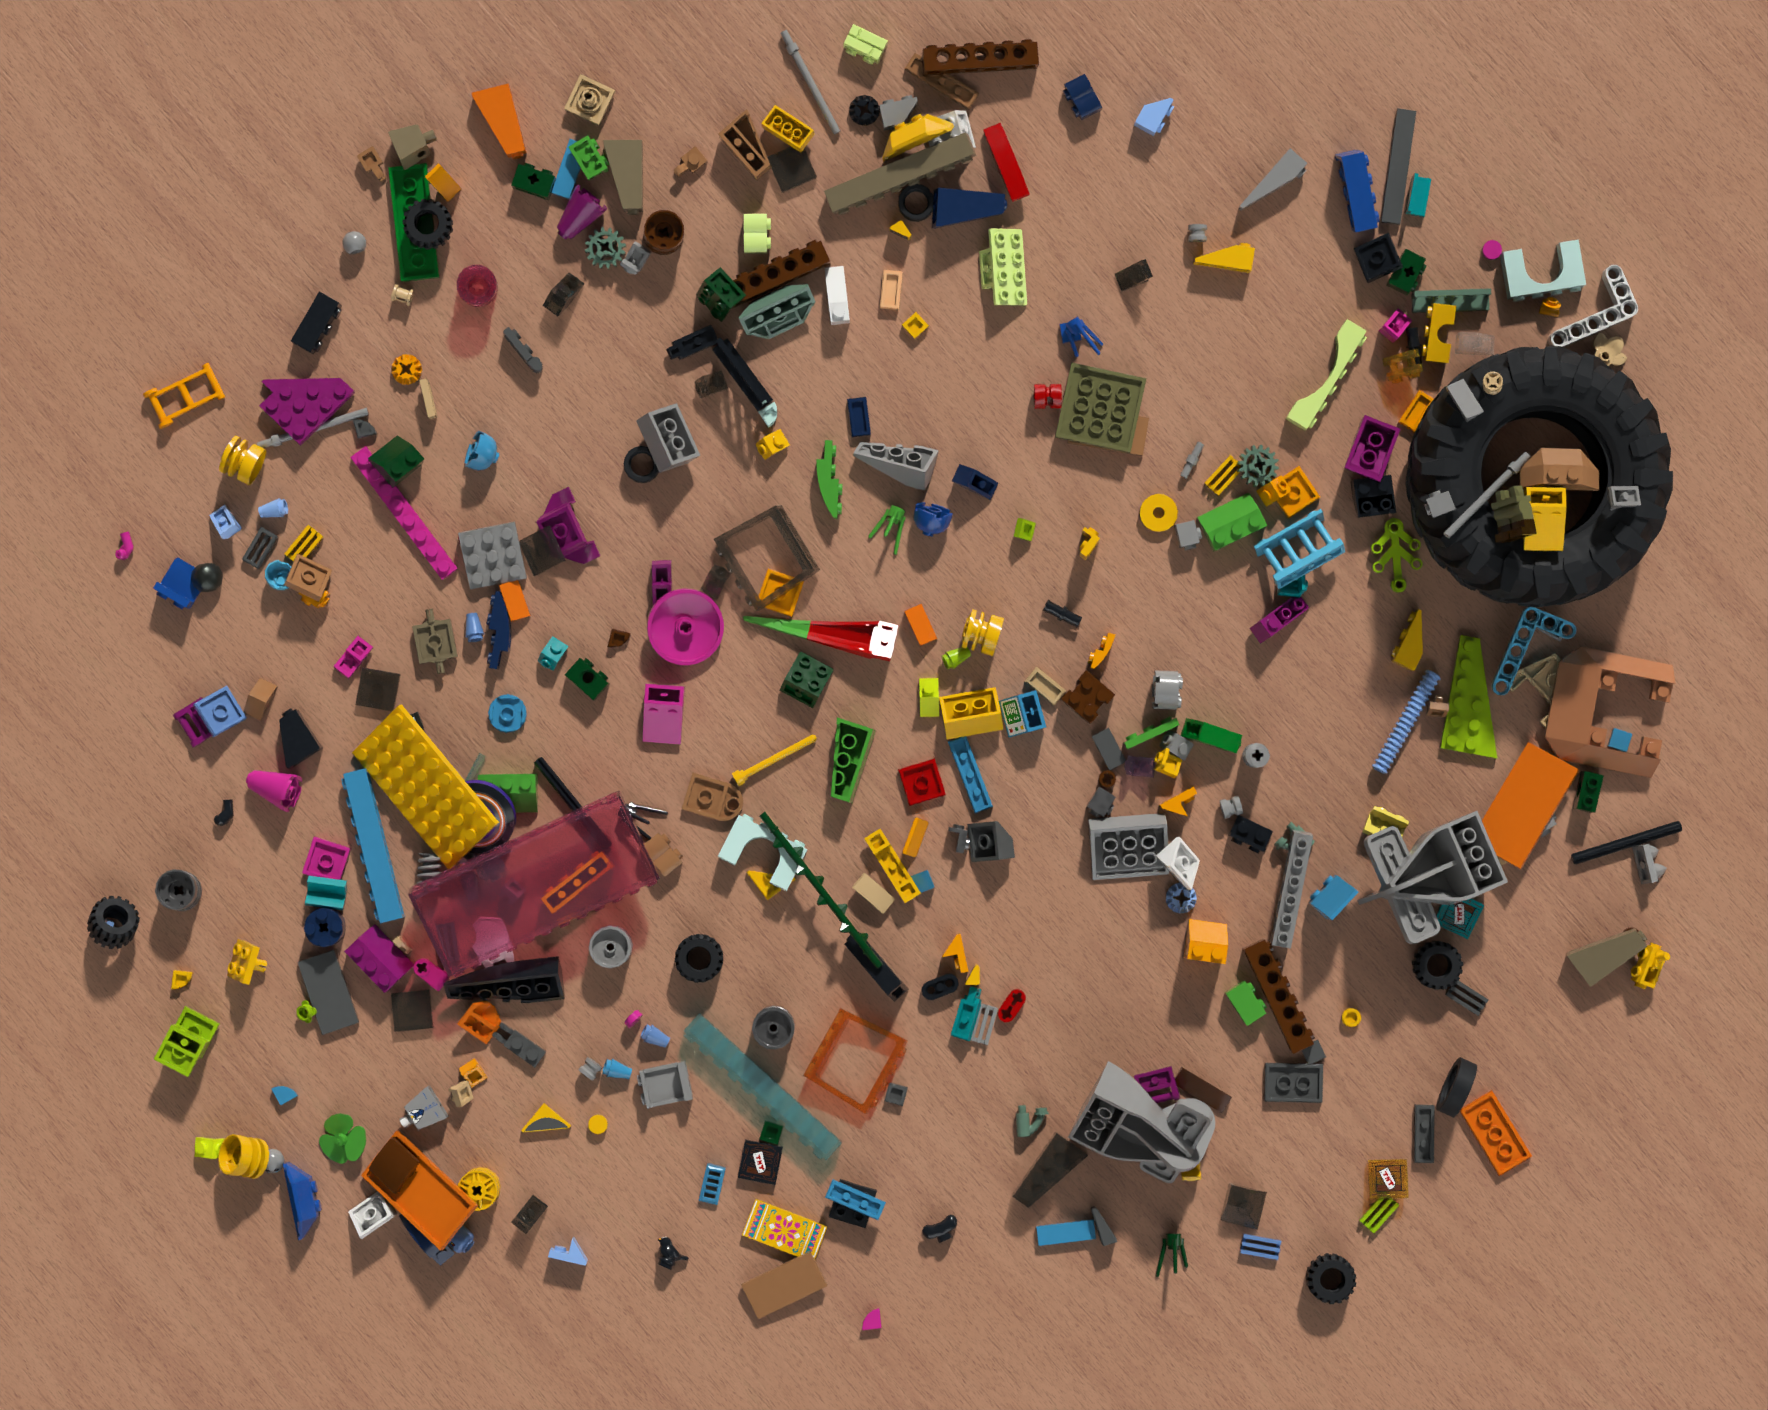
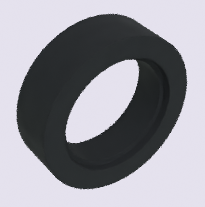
M1461 1057L1455 1061L1440 1091L1436 1106L1437 1111L1453 1118L1460 1112L1474 1083L1477 1064Z

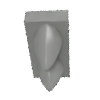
M1649 844L1632 847L1641 884L1657 882L1658 878L1667 869L1665 866L1653 861L1659 850Z

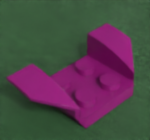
M567 487L552 494L544 514L536 523L552 557H562L585 564L600 557L594 540L586 541L571 508V505L576 503L570 488Z

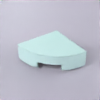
M773 402L758 411L768 428L775 423L777 418V406Z

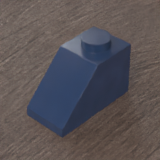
M959 464L952 479V482L989 500H991L998 485V482L962 464Z

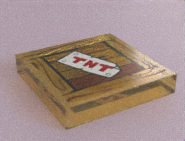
M1407 1159L1368 1160L1369 1199L1409 1198Z

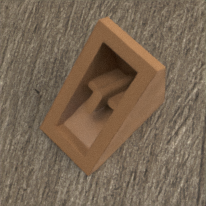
M259 678L248 694L244 713L261 721L278 686Z

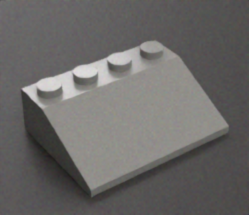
M1165 813L1088 819L1093 880L1169 874V870L1157 857L1168 845V828Z

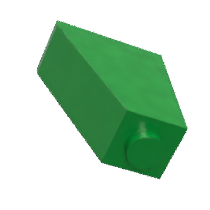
M1186 718L1180 735L1184 738L1233 753H1237L1242 739L1241 734Z

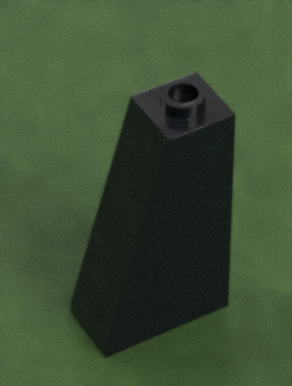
M851 935L846 939L847 942L844 945L894 1002L909 990L873 947L872 951L883 964L878 969H876L866 954H863V950Z

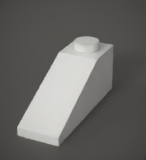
M844 267L824 268L831 325L850 323Z

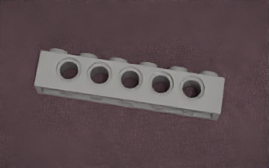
M1293 829L1291 832L1270 939L1271 944L1274 946L1291 949L1313 839L1312 833Z

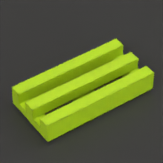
M1383 1192L1359 1221L1371 1232L1375 1233L1399 1204L1386 1192ZM1386 1198L1387 1201L1367 1223L1365 1220ZM1390 1203H1392L1393 1205L1389 1208V1210L1372 1227L1371 1225L1375 1222V1220L1383 1213V1211L1390 1205Z

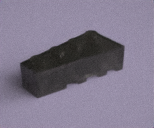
M1055 1131L1012 1196L1029 1208L1083 1161L1088 1154Z

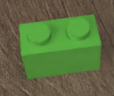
M1243 980L1226 991L1225 994L1244 1024L1248 1026L1267 1014L1264 1010L1267 1007L1261 998L1257 999L1254 995L1256 990L1251 982L1246 983Z

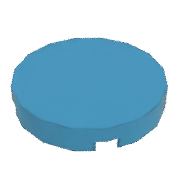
M507 694L497 697L491 703L488 715L491 724L497 730L508 733L522 727L526 721L527 710L522 700L517 696Z

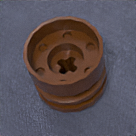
M659 210L652 213L644 225V241L646 246L658 255H669L676 252L681 247L684 238V225L681 218L669 210ZM667 231L668 237L664 236L661 238L660 234Z

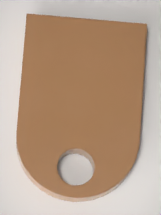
M692 773L682 806L683 810L720 821L731 820L741 812L743 796L736 786ZM736 799L739 806L736 810L729 809V800Z

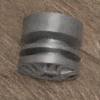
M173 869L166 871L159 877L155 893L158 901L166 908L176 911H187L198 904L202 895V887L195 875L183 870ZM179 887H180V888H183V889H182V891L184 892L183 895H182V894H178V893H179V890H178Z

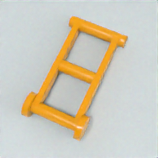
M209 363L202 365V370L159 391L157 388H153L143 393L144 398H149L161 422L158 424L159 429L170 426L174 423L172 419L213 399L218 398V400H222L225 398ZM206 374L215 393L194 403L185 383ZM178 387L187 407L166 416L157 397Z

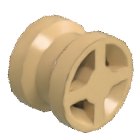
M1489 372L1484 376L1483 390L1490 395L1498 394L1502 390L1503 378L1497 372Z

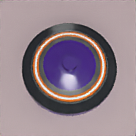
M482 780L465 781L499 821L469 852L475 854L493 852L507 843L515 829L516 812L514 805L502 789L490 782Z

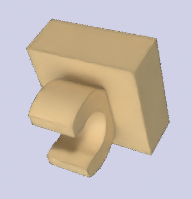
M461 1081L459 1084L448 1089L449 1092H452L453 1097L451 1101L455 1102L456 1107H462L473 1099L469 1081Z

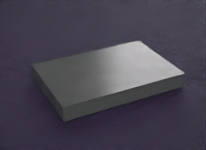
M1265 1063L1264 1101L1323 1103V1064Z

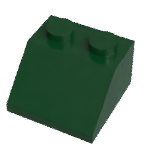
M398 435L368 458L392 488L418 469L424 462V458L416 448Z

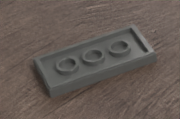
M335 950L297 962L311 1004L317 1010L316 1018L322 1035L359 1023Z

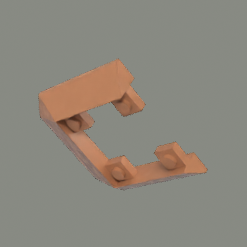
M1582 646L1558 662L1544 735L1545 739L1556 756L1561 760L1652 778L1661 761L1659 755L1662 740L1641 737L1638 755L1604 748L1607 729L1591 725L1598 689L1615 692L1618 674L1651 680L1649 699L1670 703L1673 684H1676L1673 665Z

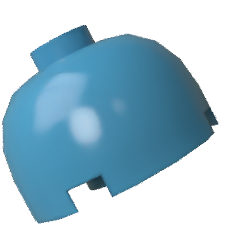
M477 431L472 438L476 441L469 445L464 463H466V467L479 471L487 469L492 463L495 464L499 453L497 452L496 441L490 435Z

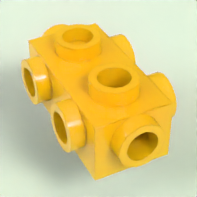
M1650 943V945H1647L1646 948L1637 953L1638 962L1631 969V980L1636 982L1634 986L1646 989V987L1655 988L1665 961L1670 959V954L1661 950L1662 946Z

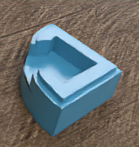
M286 1086L272 1088L280 1105L298 1096L293 1089Z

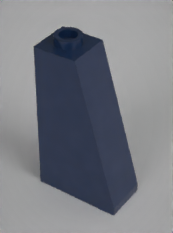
M937 188L933 193L931 228L936 229L999 216L1007 209L1005 194Z

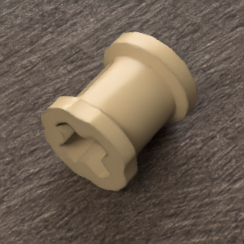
M395 284L391 294V301L397 300L410 306L414 290L411 289L409 291Z

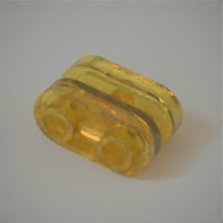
M1418 349L1382 359L1383 366H1390L1391 372L1386 373L1387 381H1392V384L1403 382V378L1408 376L1409 379L1421 376L1420 373L1423 372L1422 364L1416 365L1415 358L1420 357ZM1407 361L1408 367L1398 369V363Z

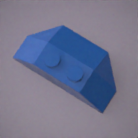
M286 1162L283 1164L297 1238L302 1240L320 1215L319 1211L322 1210L321 1202L316 1198L315 1192H318V1188L312 1176L294 1164Z

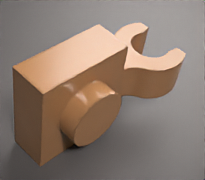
M373 146L357 155L367 173L373 171L380 182L387 179L379 167L384 163Z
M695 146L681 157L683 163L674 169V173L678 178L688 170L693 174L705 165L707 160Z

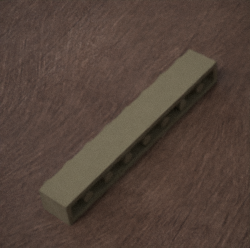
M965 132L827 189L824 192L832 212L843 215L849 212L851 207L856 206V208L865 206L867 204L866 201L882 199L885 197L884 194L890 191L891 193L899 192L902 190V186L907 184L909 186L916 185L920 182L919 179L935 177L938 175L937 172L943 169L945 172L955 168V164L960 162L962 164L973 161L972 157L977 155L969 135Z

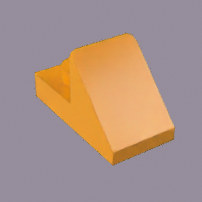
M1191 787L1159 804V807L1188 816L1181 802L1184 801L1187 804L1194 800V795L1197 792L1194 787Z
M959 933L955 935L942 957L957 954V958H954L956 970L960 969V972L964 973L969 971L961 934Z

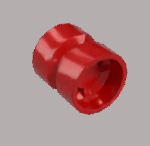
M1034 384V409H1045L1047 406L1050 409H1061V384H1050L1049 387H1046L1045 384Z

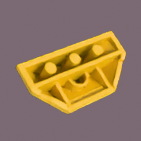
M918 114L911 118V122L905 124L903 121L894 126L895 129L890 133L882 160L885 162L951 131L955 126L951 122L930 114L924 116Z

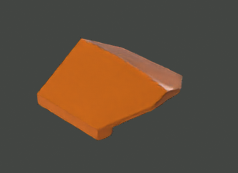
M488 1001L472 1003L457 1024L487 1044L493 1037V1033L499 1029L501 1020L496 1007Z

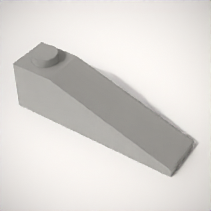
M1290 148L1238 209L1242 211L1292 182L1296 177L1300 179L1307 171L1304 168L1307 162Z

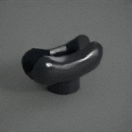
M948 1215L937 1224L925 1225L922 1233L925 1238H937L938 1242L941 1243L953 1237L951 1230L957 1227V1219L954 1215Z

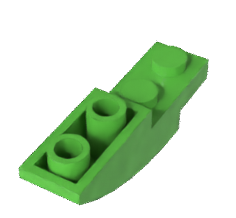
M825 440L824 459H817V477L824 503L832 517L838 519V514L842 513V503H838V495H842L843 484H839V479H831L832 476H835L836 464H832V457H836V445H833V440Z

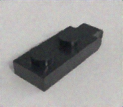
M709 325L673 341V346L667 348L666 351L670 360L677 357L679 360H682L716 345L718 338L712 325Z

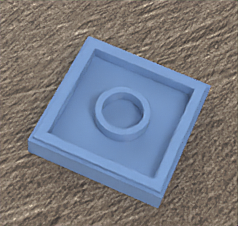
M228 686L193 704L213 738L247 719Z

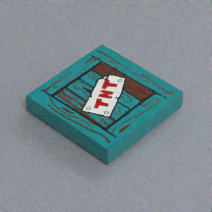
M1473 899L1452 905L1441 904L1436 917L1440 927L1465 939H1469L1484 904Z

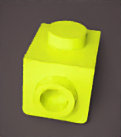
M196 1137L194 1157L218 1158L224 1138Z

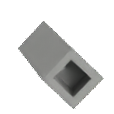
M912 95L904 96L900 101L894 102L893 99L883 101V104L879 105L884 131L894 129L895 125L903 121L906 123L918 104L917 97L913 98Z

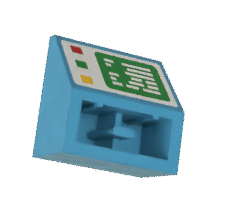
M1036 690L999 701L1009 738L1046 728Z

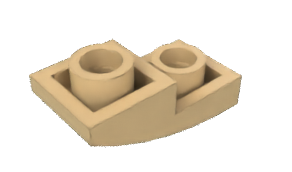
M865 873L852 886L858 894L882 914L895 901L887 891Z

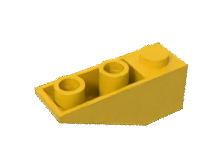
M1420 609L1411 612L1407 620L1410 624L1407 629L1402 630L1399 637L1401 642L1399 646L1394 647L1391 653L1393 657L1391 662L1410 671H1415L1423 654L1422 610Z

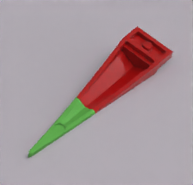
M752 616L743 617L744 621L868 659L875 658L889 662L898 625L881 621L831 622Z

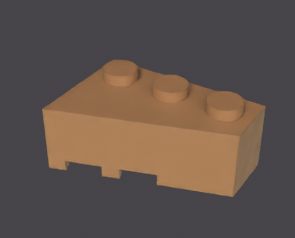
M746 109L718 133V136L757 181L771 169V166L749 112Z

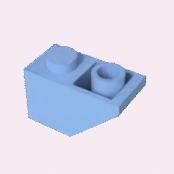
M1168 98L1144 105L1134 126L1152 136L1156 132L1160 133L1165 125L1162 122L1165 115L1169 117L1174 108L1171 105L1173 99Z

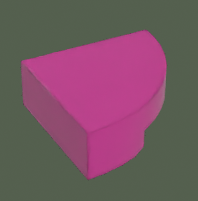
M879 1308L867 1314L863 1321L862 1330L882 1328Z

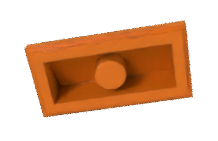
M519 580L499 585L511 622L529 617L530 613Z
M922 604L904 611L920 646L937 639Z

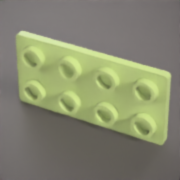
M991 228L988 230L989 248L979 251L982 289H993L994 305L1025 306L1027 305L1022 230Z

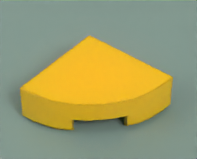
M173 970L171 989L174 990L186 986L192 979L194 972Z

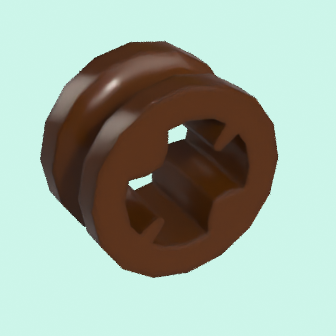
M1109 770L1103 771L1099 775V783L1103 787H1111L1116 782V775ZM1106 773H1108V776L1111 774L1113 777L1108 785L1106 784L1107 782L1103 783L1102 781Z

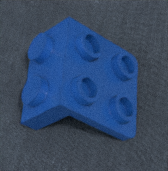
M175 558L161 583L156 582L153 589L158 591L156 595L165 600L169 597L174 600L173 605L182 610L184 607L191 609L200 594V591L193 586L191 581L192 571L195 567L180 558Z

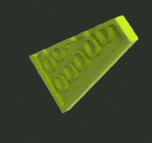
M1460 635L1448 699L1449 711L1444 721L1440 748L1497 759L1480 638Z

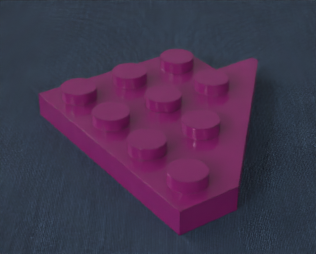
M341 378L264 379L261 382L272 394L259 406L301 446L355 392Z

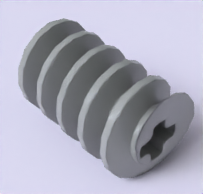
M1254 743L1244 748L1242 758L1247 766L1259 768L1268 763L1270 754L1264 745ZM1255 752L1259 753V757L1252 758V754Z
M418 853L424 856V858L418 859V862L423 863V865L417 867V869L423 871V873L417 875L422 881L416 884L422 888L416 890V892L435 893V891L441 890L439 886L435 885L441 882V879L436 878V876L442 874L441 871L436 870L442 867V864L437 862L440 858L436 854Z

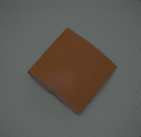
M392 1137L375 1157L369 1170L395 1194L400 1192L406 1179L413 1175L420 1161L395 1137Z

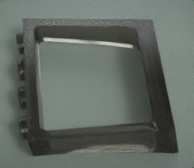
M775 505L714 539L718 546L716 547L717 553L720 557L724 556L727 561L725 564L727 570L731 574H735L737 587L745 591L747 595L745 596L746 602L750 606L753 605L756 611H760L820 571L782 505ZM771 517L801 566L802 573L761 600L729 548L727 541Z

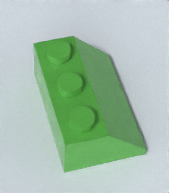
M1250 493L1197 517L1213 552L1267 526L1259 507Z
M538 774L478 775V780L490 782L502 789L511 799L516 813L538 812Z

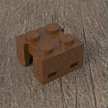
M1085 670L1077 679L1080 682L1073 692L1068 690L1060 700L1088 724H1091L1099 715L1096 711L1103 703L1107 705L1115 694Z

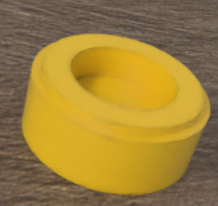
M1347 1008L1342 1012L1341 1020L1348 1027H1356L1361 1021V1014L1354 1008Z
M597 1114L590 1118L588 1127L592 1133L601 1134L607 1129L608 1121L603 1115Z

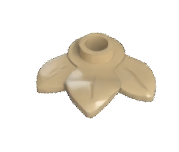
M1599 333L1593 342V347L1596 351L1594 356L1599 357L1607 366L1610 364L1614 366L1622 365L1627 359L1626 355L1621 353L1624 346L1623 339L1615 336L1608 340L1603 333Z

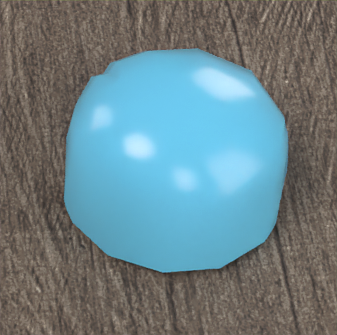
M279 560L269 563L265 569V579L268 585L276 590L288 589L289 587L285 586L284 583L291 566Z

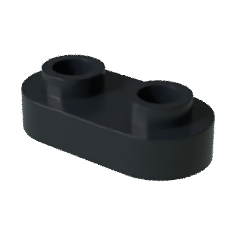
M945 974L927 981L922 986V995L928 1000H935L953 993L959 986L958 979L953 974ZM947 980H952L953 984L951 987L945 985ZM929 987H934L935 992L933 994L928 993L927 989Z

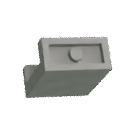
M686 1060L642 1069L639 1071L640 1075H637L638 1085L643 1087L644 1092L641 1094L642 1104L646 1105L647 1109L693 1099Z

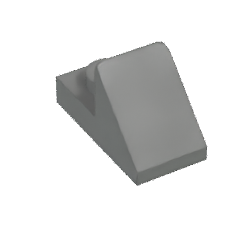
M1638 486L1608 487L1607 496L1610 510L1641 505Z

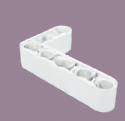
M1610 265L1602 273V279L1614 306L1553 332L1547 340L1549 346L1565 347L1623 322L1638 312V305L1621 267ZM1609 270L1615 271L1616 279L1609 277ZM1619 287L1624 290L1623 297L1616 294V288ZM1624 305L1631 307V314L1624 312ZM1608 312L1614 315L1613 322L1606 319ZM1589 320H1594L1596 322V329H1591L1589 327ZM1572 328L1579 330L1578 337H1574L1571 334ZM1554 335L1561 337L1562 343L1560 345L1554 342Z

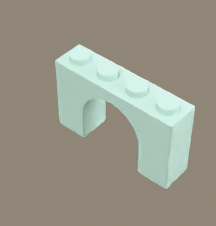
M1579 240L1560 242L1556 245L1560 265L1559 274L1553 282L1546 284L1537 283L1528 276L1522 249L1502 252L1500 259L1507 300L1513 299V302L1525 300L1524 297L1532 296V299L1544 297L1543 294L1551 293V296L1563 294L1562 291L1570 290V293L1581 291V288L1586 285Z
M743 814V816L738 815L718 858L735 866L744 847L750 841L764 838L774 843L776 837L770 833L769 828L761 822L758 825L753 822L754 818ZM782 833L784 837L787 839L788 835ZM788 840L792 847H803L801 859L803 860L807 849L804 848L805 844L798 840L794 842ZM782 847L778 848L780 861L769 883L787 892L796 874L797 865Z

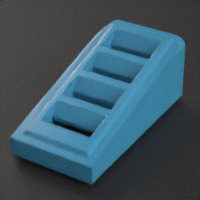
M707 1163L699 1201L718 1205L726 1167ZM709 1171L718 1172L721 1174L720 1176H715L709 1174ZM708 1178L719 1180V1183H712L707 1180ZM706 1185L716 1187L717 1191L706 1189ZM704 1193L716 1195L715 1199L705 1197Z

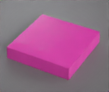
M313 837L302 873L309 876L341 880L351 848Z

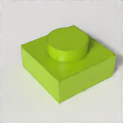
M1018 518L1013 537L1032 541L1036 523Z

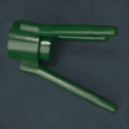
M1168 1233L1166 1238H1163L1156 1277L1160 1275L1167 1246L1169 1250H1173L1174 1274H1177V1250L1181 1249L1184 1267H1188L1184 1238H1181V1234Z

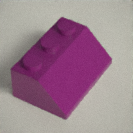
M376 924L370 927L344 951L384 993L388 992L414 967V963Z

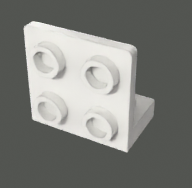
M954 110L938 116L940 119L953 123L955 127L951 131L928 141L930 147L966 132L970 137L973 148H976L966 111Z

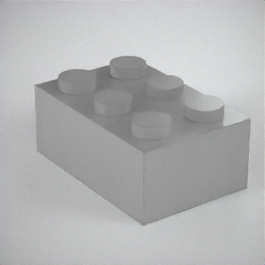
M677 403L649 412L636 420L659 473L688 464L700 456Z

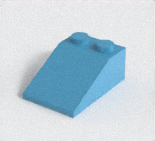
M1337 875L1327 877L1322 883L1325 886L1320 891L1318 889L1315 890L1309 897L1311 899L1309 904L1325 919L1333 920L1358 893L1354 887Z

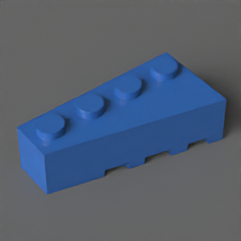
M1360 150L1335 154L1336 161L1340 160L1341 163L1340 170L1338 171L1342 182H1345L1343 193L1346 201L1349 200L1347 211L1352 231L1356 233L1378 228L1377 223L1380 222L1378 211L1374 209L1376 197L1375 193L1371 192L1370 185L1373 184L1371 174L1367 171V166H1369L1367 154L1364 155V152Z

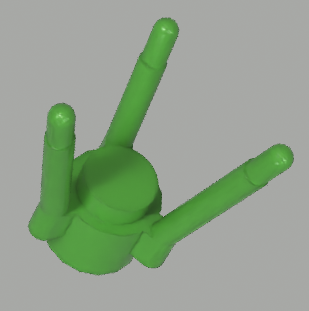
M891 505L890 510H886L884 516L874 527L868 538L873 537L886 519L889 521L884 537H887L892 525H897L899 522L893 552L894 555H897L903 523L906 519L904 517L905 510Z

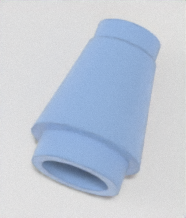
M278 498L258 507V512L261 518L284 517L285 514H288V505L285 499L281 500Z

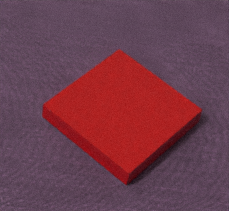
M935 758L898 769L909 806L946 795Z

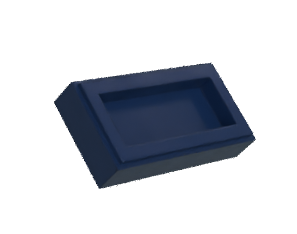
M866 397L847 399L852 438L871 435Z

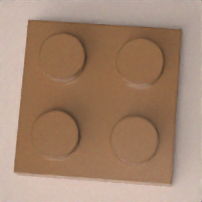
M297 554L284 585L319 602L332 570Z

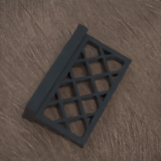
M721 338L717 339V346L712 351L755 409L759 411L773 401L728 338L724 341Z

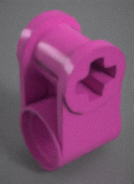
M425 958L417 960L413 967L414 972L437 991H440L444 983L451 977L442 968ZM426 963V969L428 970L420 972L418 964Z

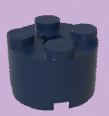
M329 908L313 911L307 917L304 925V932L308 940L319 947H328L338 943L344 937L346 931L343 915L339 911ZM328 923L327 928L329 931H323L322 924Z

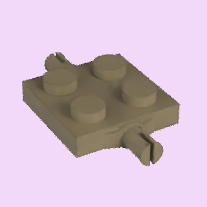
M433 609L425 610L427 621L423 624L412 626L419 664L435 663L437 674L445 673L443 661L458 657L451 619L435 620Z

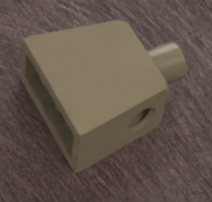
M416 124L388 132L404 170L428 157L430 151L427 144L437 141L433 130L422 134L419 125Z

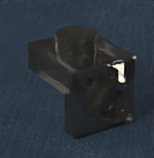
M722 371L702 376L695 381V389L701 399L728 389Z
M714 565L700 590L717 599L731 573L724 567Z

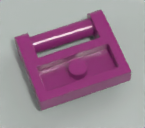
M202 697L173 714L174 719L179 721L190 739L192 748L212 737L193 706L194 703L203 699ZM187 713L201 733V736L198 738L185 718Z
M1172 1066L1134 1075V1079L1146 1092L1171 1087L1172 1092L1151 1097L1156 1103L1180 1099Z

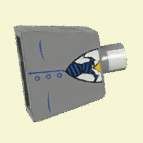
M429 1085L404 1106L408 1114L399 1120L405 1129L415 1124L419 1130L444 1120L449 1115Z

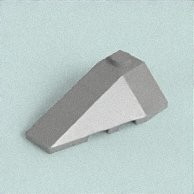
M860 442L853 456L906 486L925 490L931 480L939 450L914 445V448H903L901 444H896V447H886L883 443Z

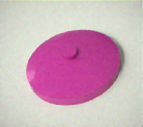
M683 588L666 593L653 605L647 619V634L652 647L663 659L677 665H693L709 658L720 645L724 633V621L719 607L708 595L695 589Z

